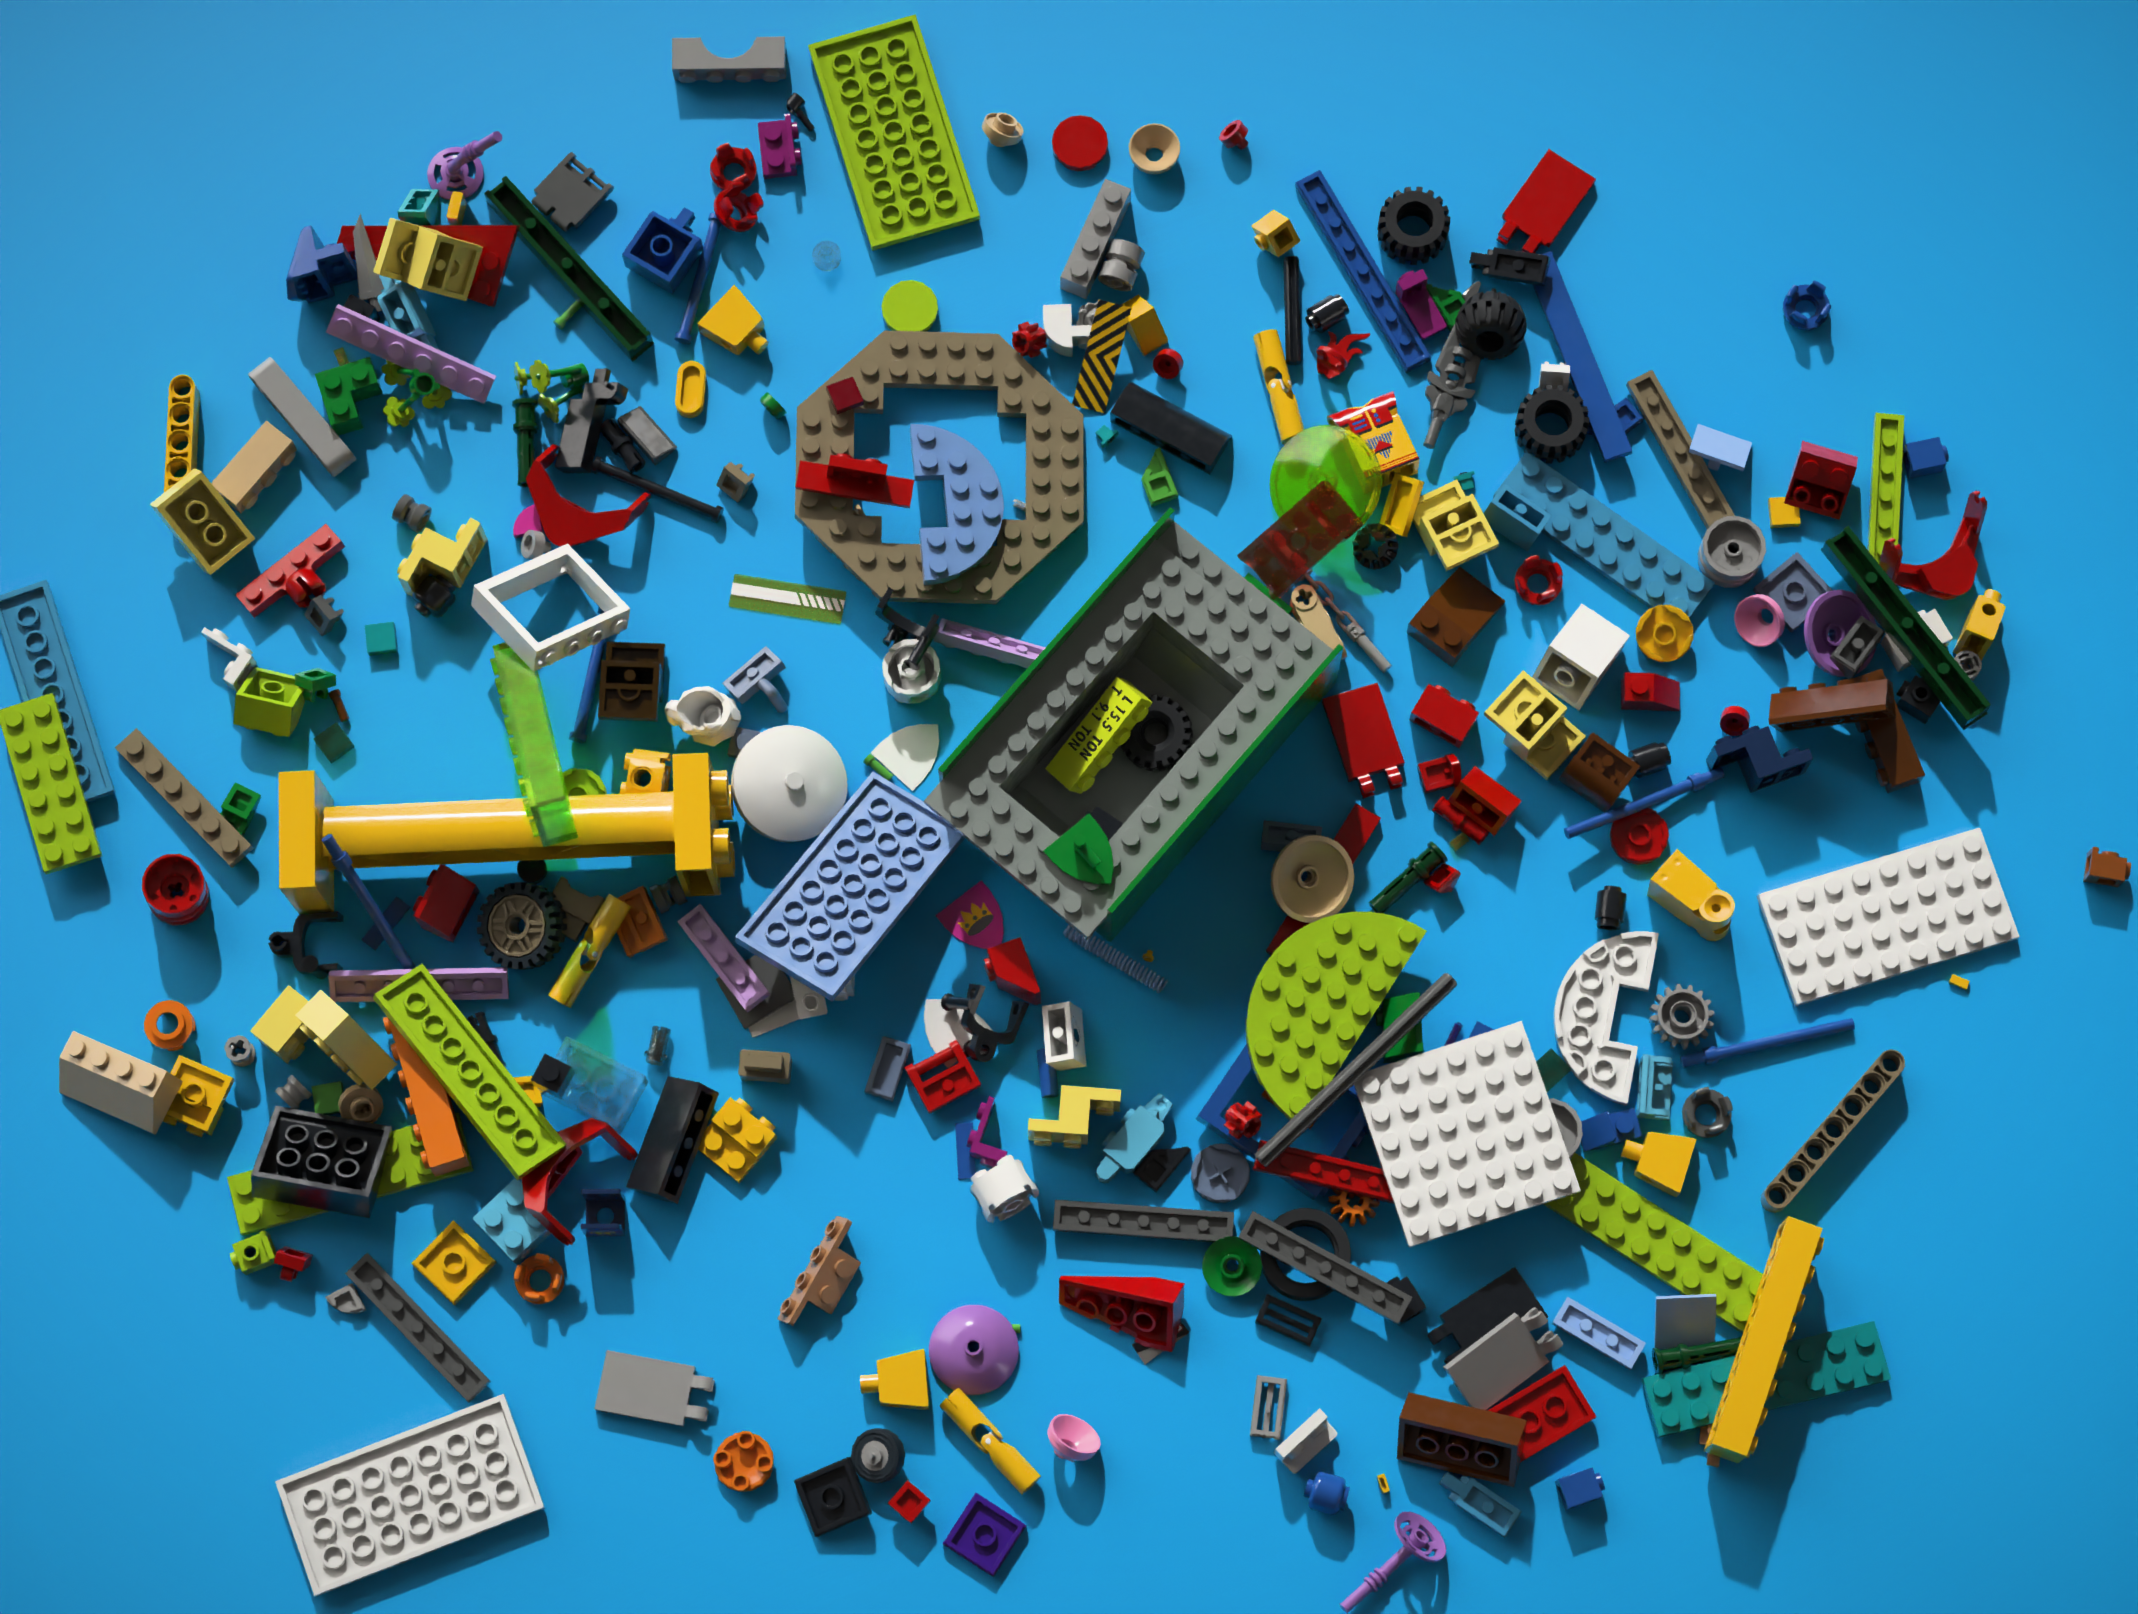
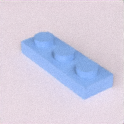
M1569 1297L1566 1298L1552 1322L1554 1326L1629 1370L1632 1369L1646 1344L1644 1341Z

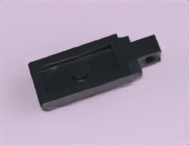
M1494 247L1493 250L1488 249L1487 254L1472 252L1469 264H1471V268L1483 270L1482 274L1489 276V278L1545 286L1551 259L1547 255Z

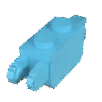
M379 275L384 289L381 290L382 294L378 295L377 300L390 328L438 349L433 338L436 336V333L414 286L400 280Z
M1157 1094L1144 1107L1140 1105L1136 1110L1131 1108L1121 1120V1123L1124 1124L1117 1133L1112 1131L1102 1143L1105 1147L1102 1155L1105 1158L1096 1169V1177L1099 1182L1109 1183L1120 1170L1125 1174L1134 1173L1164 1137L1163 1121L1173 1104L1163 1095Z

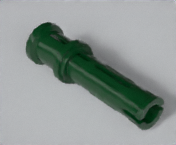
M521 398L512 401V406L515 408L516 421L513 424V431L517 434V485L528 487L526 477L535 460V434L539 430L535 417V408L538 407V401L531 398Z
M1430 841L1427 844L1428 848L1416 859L1411 858L1409 860V867L1368 902L1376 913L1386 912L1420 880H1427L1430 877L1429 873L1440 863L1445 864L1448 861L1446 855L1436 844Z
M1741 1337L1689 1347L1686 1344L1680 1343L1675 1348L1663 1350L1652 1348V1360L1656 1374H1662L1666 1370L1677 1368L1688 1369V1367H1691V1364L1736 1355Z

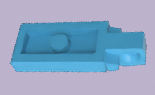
M1447 1472L1439 1482L1440 1485L1452 1492L1448 1498L1455 1505L1504 1538L1521 1514L1519 1509L1472 1477L1469 1479L1463 1475L1458 1480Z

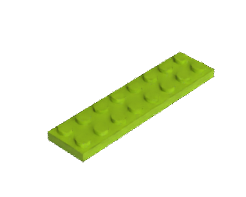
M423 964L374 994V1001L517 1181L566 1147L564 1140Z
M455 1113L470 1166L435 1177L430 1168L425 1169L420 1152L425 1151L423 1141H417L413 1125L394 1130L391 1133L377 1198L474 1171L459 1113ZM253 1170L227 1177L241 1235L251 1234L329 1212L322 1209L253 1197L251 1173Z
M1574 1153L1570 1161L1581 1191L1543 1205L1680 1294H1716V1317L1743 1334L1763 1274Z

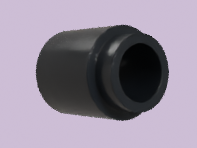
M1339 294L1329 295L1306 310L1307 316L1305 320L1312 331L1317 330L1319 333H1323L1343 321L1345 315L1349 314V308Z
M1653 742L1628 752V757L1641 766L1635 774L1638 779L1665 770L1666 766L1671 764L1669 750L1663 742L1659 744Z
M1604 886V890L1597 892L1594 919L1597 921L1598 928L1620 930L1621 924L1624 923L1627 894L1621 892L1622 888Z

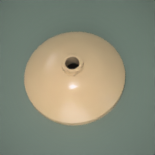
M1305 835L1291 841L1278 854L1271 872V889L1277 905L1289 917L1305 923H1312L1321 918L1337 914L1347 903L1354 885V869L1348 853L1338 842L1322 835ZM1306 871L1307 878L1306 880L1302 881V873Z

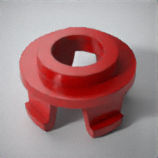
M724 143L716 148L717 153L710 165V174L714 184L721 190H725L733 182H743L744 187L741 191L748 188L755 180L757 173L756 163L751 151L748 148L731 147L729 143ZM731 163H738L743 167L744 174L733 179V181L727 180L723 174L725 167Z
M733 182L728 185V189L721 191L716 196L714 211L719 221L725 227L735 232H745L751 229L758 220L757 212L763 207L764 203L759 193H754L749 197L742 193L743 182ZM733 206L740 212L741 219L739 221L730 217L734 210Z
M1539 555L1528 557L1516 572L1514 579L1516 592L1529 604H1548L1561 591L1562 569L1557 562L1552 563L1548 560L1540 559ZM1533 574H1541L1548 580V588L1543 593H1533L1528 588L1527 581Z

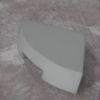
M353 1283L325 1297L335 1309L343 1313L358 1314L367 1311Z

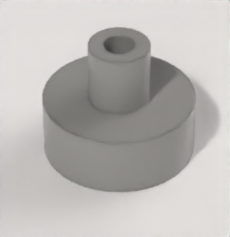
M535 530L525 532L521 542V553L524 558L534 559L543 553L550 552L551 543L545 541L543 532Z

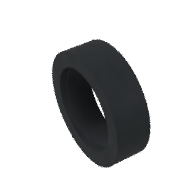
M1299 1208L1288 1211L1273 1221L1287 1230L1301 1226L1320 1230L1331 1241L1334 1255L1350 1263L1351 1249L1348 1236L1339 1222L1329 1214L1317 1209ZM1260 1251L1263 1274L1268 1283L1281 1295L1298 1301H1312L1323 1298L1334 1291L1317 1281L1300 1283L1288 1278L1279 1268L1275 1258Z

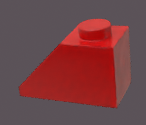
M1625 672L1621 680V710L1679 711L1680 682L1655 673Z

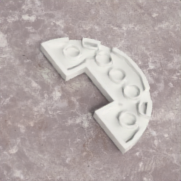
M1635 931L1621 933L1618 936L1606 940L1603 939L1591 946L1569 968L1561 982L1555 1000V1037L1562 1057L1569 1069L1594 1093L1625 1106L1628 1104L1638 1046L1609 1041L1619 986L1645 992L1649 990L1659 933Z

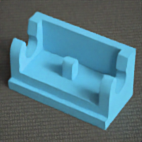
M1643 1054L1640 1058L1637 1118L1669 1121L1672 1058Z

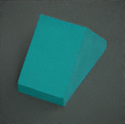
M411 189L397 211L398 218L401 221L416 225H436L439 189Z

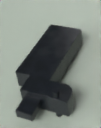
M607 368L595 369L593 382L585 383L582 399L570 400L555 463V468L563 473H591L606 405H620L626 399L628 388L618 382H609L611 371Z

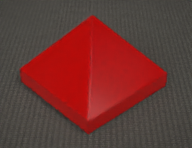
M1443 863L1423 883L1438 893L1452 892L1461 873L1448 864Z

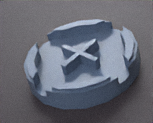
M1213 1144L1203 1149L1196 1155L1191 1166V1180L1194 1189L1202 1198L1212 1203H1228L1236 1200L1244 1193L1249 1183L1250 1167L1246 1158L1239 1149L1228 1144Z

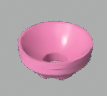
M1756 594L1746 597L1736 607L1734 614L1736 629L1740 636L1749 644L1757 647L1769 646L1782 635L1785 626L1784 615L1780 606L1772 598ZM1762 609H1768L1772 613V623H1767L1763 620L1761 615Z
M1060 1414L1055 1416L1047 1430L1050 1444L1054 1449L1053 1452L1059 1458L1067 1459L1071 1462L1091 1459L1101 1445L1097 1432L1087 1422L1073 1415Z

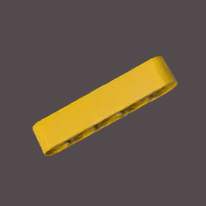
M183 374L174 377L169 385L164 493L193 469H197L200 392L192 378ZM182 388H191L188 394L178 395ZM181 415H190L187 421L183 423L177 422ZM180 442H188L185 449L176 450V446ZM179 469H187L184 476L174 477Z

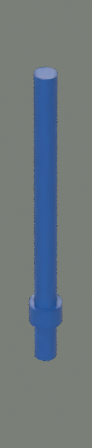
M1718 767L1703 774L1695 773L1688 776L1687 780L1564 828V834L1567 839H1571L1689 791L1695 793L1705 789V785L1724 778V771L1721 767Z
M332 834L323 837L322 842L332 856L331 862L337 871L343 873L403 969L416 968L414 962L352 867L353 861L348 853L342 851Z
M1849 1018L1720 1048L1715 1046L1702 1048V1052L1680 1056V1061L1683 1068L1703 1063L1706 1066L1719 1063L1720 1059L1854 1030L1855 1025L1853 1019Z

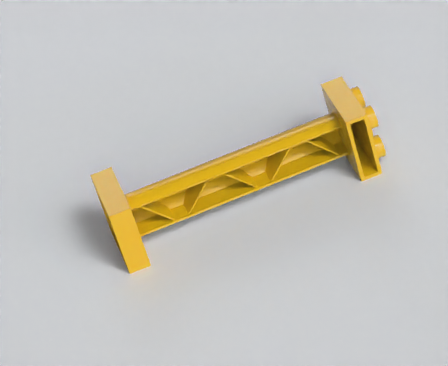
M708 753L672 754L673 791L336 807H334L332 796L314 770L279 772V889L299 914L334 912V869L336 868L331 862L332 856L322 842L323 837L332 834L342 851H346L353 861L351 864L353 868L675 854V871L686 897L721 895L720 878L735 877L734 843L730 842L729 828H719V820H733L734 815L731 785L728 782L727 770L714 771Z

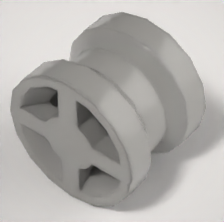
M293 1075L287 1078V1084L275 1090L292 1109H299L300 1102L312 1096Z

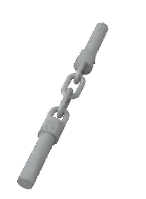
M1274 529L1271 530L1265 537L1292 567L1294 574L1298 575V579L1300 581L1307 579L1311 587L1316 590L1321 586L1329 598L1326 597L1325 601H1323L1319 595L1318 597L1323 606H1330L1337 614V624L1353 642L1356 641L1383 673L1390 669L1392 665L1365 635L1364 629L1349 612L1340 611L1335 606L1332 592L1323 582L1314 581L1310 577L1313 570L1298 558ZM1347 616L1352 623L1346 627L1340 618L1343 620Z

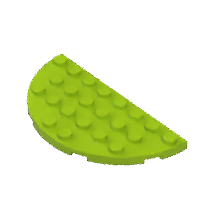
M1339 913L1321 918L1297 930L1284 940L1263 965L1255 980L1249 998L1246 1019L1248 1054L1260 1085L1263 1086L1276 1108L1289 1120L1333 1080L1427 932L1425 929L1402 918L1384 913Z

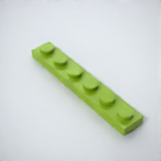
M1875 413L1867 550L1878 564L1886 540L1894 538L1896 540L1894 545H1898L1904 415Z

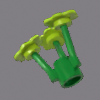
M386 360L387 364H384L381 368L382 372L386 374L384 380L388 385L398 384L403 386L407 382L406 378L412 376L409 383L411 396L407 400H399L392 396L387 399V406L383 408L384 415L388 416V424L393 427L399 424L402 427L409 425V420H412L415 416L414 410L409 406L418 398H423L422 404L427 409H432L435 406L443 408L445 401L451 398V390L436 383L433 376L429 373H420L416 368L413 370L406 369Z
M535 360L534 365H531L529 368V373L526 374L525 369H520L518 362H514V379L519 395H523L522 389L523 386L527 385V380L532 379V386L541 393L538 403L546 416L551 418L554 423L559 422L558 406L574 395L583 393L582 386L585 383H589V374L583 363L549 370L545 363L542 364L540 360ZM560 376L563 386L571 389L556 400L551 397H545L542 394L546 392L552 377Z

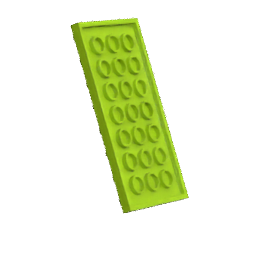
M916 14L808 45L872 251L980 220L978 207Z

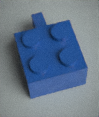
M684 207L676 219L671 217L669 220L654 211L649 213L622 253L625 267L673 294L703 249L701 238L692 234L693 230L690 228L695 220L694 212Z

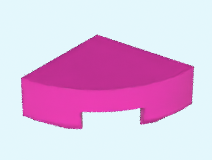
M535 504L527 507L518 515L513 528L514 538L523 537L528 530L543 532L542 523Z

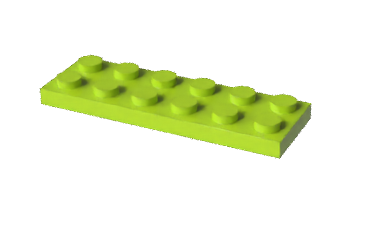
M53 693L46 694L0 709V725L44 873L47 875L102 857V851L55 695Z

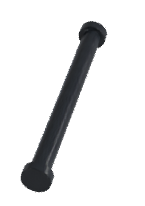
M597 456L593 462L592 473L598 474L600 472L710 517L712 522L718 523L723 514L724 508L719 505L716 507L627 472L603 462L601 457Z

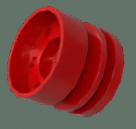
M166 854L155 859L146 868L142 877V891L152 913L161 922L172 926L186 925L196 921L205 912L209 903V888L199 865L191 858L181 854ZM180 890H182V896L176 895L175 897H173V891L179 892Z

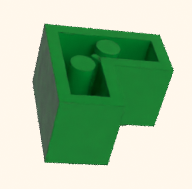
M367 357L316 373V380L330 425L335 433L339 436L364 428L356 402L383 394L371 358Z

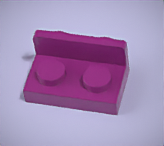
M790 113L785 114V120L759 122L758 132L764 179L798 176L797 166L802 165L800 148H794V139H799L797 122H791Z

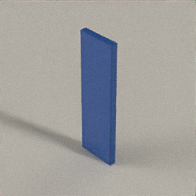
M396 897L383 912V915L393 929L411 907ZM375 924L362 938V941L375 951L385 940Z
M973 1122L955 1123L958 1179H971L976 1173L975 1157L970 1156L971 1148L966 1147L969 1135L973 1130Z

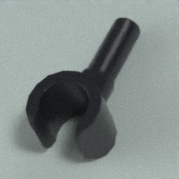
M793 93L787 100V110L791 114L796 115L808 131L811 132L815 127L801 110L805 105V101L800 95Z

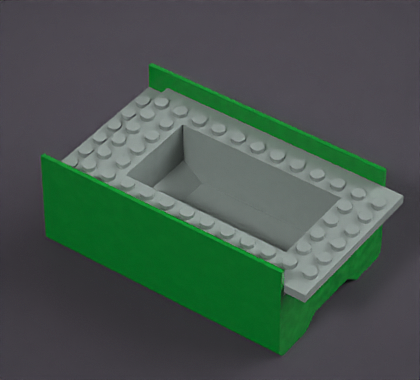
M1171 507L938 768L940 783L924 800L926 806L1087 940L1095 931L1110 942L1116 937L1336 684L1344 648L1338 644L1334 650L1331 649L1291 616L1293 608L1250 573L1242 577L1174 521L1175 510ZM1116 677L1128 680L1147 698L1151 697V695L1166 696L1172 701H1176L1185 710L1192 723V746L1176 762L1173 768L1169 766L1164 771H1159V769L1148 771L1144 767L1140 768L1126 756L1120 745L1112 754L1111 762L1094 777L1093 785L1082 794L1069 791L1045 769ZM1158 722L1149 724L1144 733L1146 741L1153 745L1162 743L1167 737L1166 727ZM1096 806L1123 823L1109 840L1114 866L1111 884H1092L1077 880L1060 870L1043 852V850L1078 823L1087 811L1092 813Z

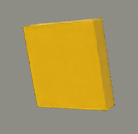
M453 1220L411 1264L455 1306L497 1262Z

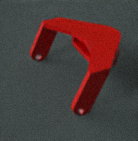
M552 444L534 460L526 477L547 538L557 546L566 544L576 546L625 530L645 511L649 504L647 501L651 498L650 494L644 492L627 509L594 513L561 497L545 470L557 457L556 451L559 450V446L556 444Z
M1976 490L1969 494L1962 521L1950 548L1935 561L1924 565L1901 563L1903 551L1900 544L1895 546L1894 542L1896 540L1894 538L1884 542L1879 565L1896 586L1943 600L1954 599L1966 593L1972 587L1978 567L1974 554L1987 510L1985 497L1979 498L1980 491Z
M594 1118L587 1119L557 1132L566 1143V1147L522 1177L526 1210L560 1242L567 1246L569 1244L572 1245L575 1242V1238L547 1211V1201L583 1153L579 1146L601 1135L627 1160H635L638 1156L636 1150L608 1123Z

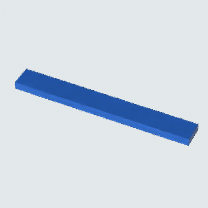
M1321 170L1295 182L1296 189L1404 371L1408 373L1431 361V355Z
M1551 251L1541 254L1547 255L1551 259L1545 286L1533 285L1564 364L1570 365V379L1577 396L1584 400L1582 407L1587 406L1589 425L1604 463L1631 455L1632 448Z

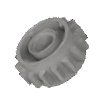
M1677 984L1674 991L1666 987L1664 989L1665 997L1659 994L1655 997V1001L1659 1005L1653 1004L1649 1009L1655 1013V1015L1649 1018V1023H1655L1656 1026L1652 1033H1659L1662 1036L1660 1039L1661 1043L1666 1040L1671 1042L1670 1046L1673 1049L1676 1044H1681L1683 1050H1685L1690 1042L1695 1047L1698 1046L1700 1043L1698 1037L1706 1039L1709 1034L1705 1029H1712L1714 1025L1713 1022L1708 1020L1715 1014L1714 1011L1708 1010V1006L1711 1003L1710 999L1704 1001L1702 998L1703 991L1700 990L1697 993L1692 991V985H1689L1687 989H1682L1681 985ZM1678 1010L1686 1012L1689 1021L1687 1023L1678 1022L1674 1017V1012Z

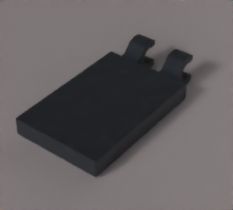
M1514 1267L1441 1314L1439 1317L1444 1324L1429 1332L1427 1336L1433 1345H1436L1449 1335L1453 1336L1461 1349L1445 1358L1444 1362L1447 1364L1513 1313L1522 1318L1529 1310L1536 1307L1539 1312L1542 1311L1546 1318H1548V1315Z

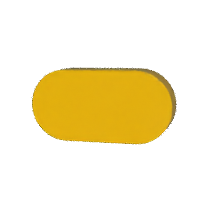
M696 361L683 363L677 373L675 405L678 413L685 418L697 417L704 409L707 376L703 365Z

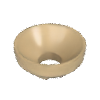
M1153 123L1144 125L1137 129L1130 139L1129 155L1131 160L1139 170L1145 173L1161 174L1167 172L1176 164L1179 158V139L1173 130L1163 124ZM1151 148H1157L1161 150L1163 156L1158 161H1150L1146 157V152Z

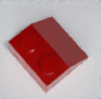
M1021 937L988 948V958L984 959V967L989 981L995 980L999 989L1031 1004H1041V991Z

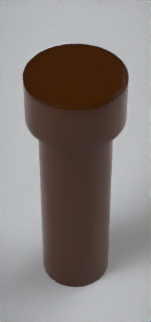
M336 689L329 692V697L333 700L341 722L348 721L349 716L340 697V690Z

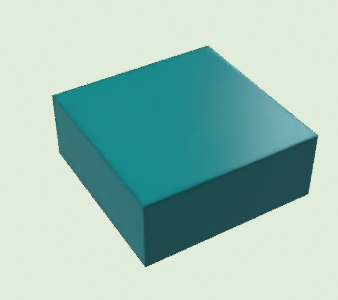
M394 622L365 625L367 653L369 656L398 652Z

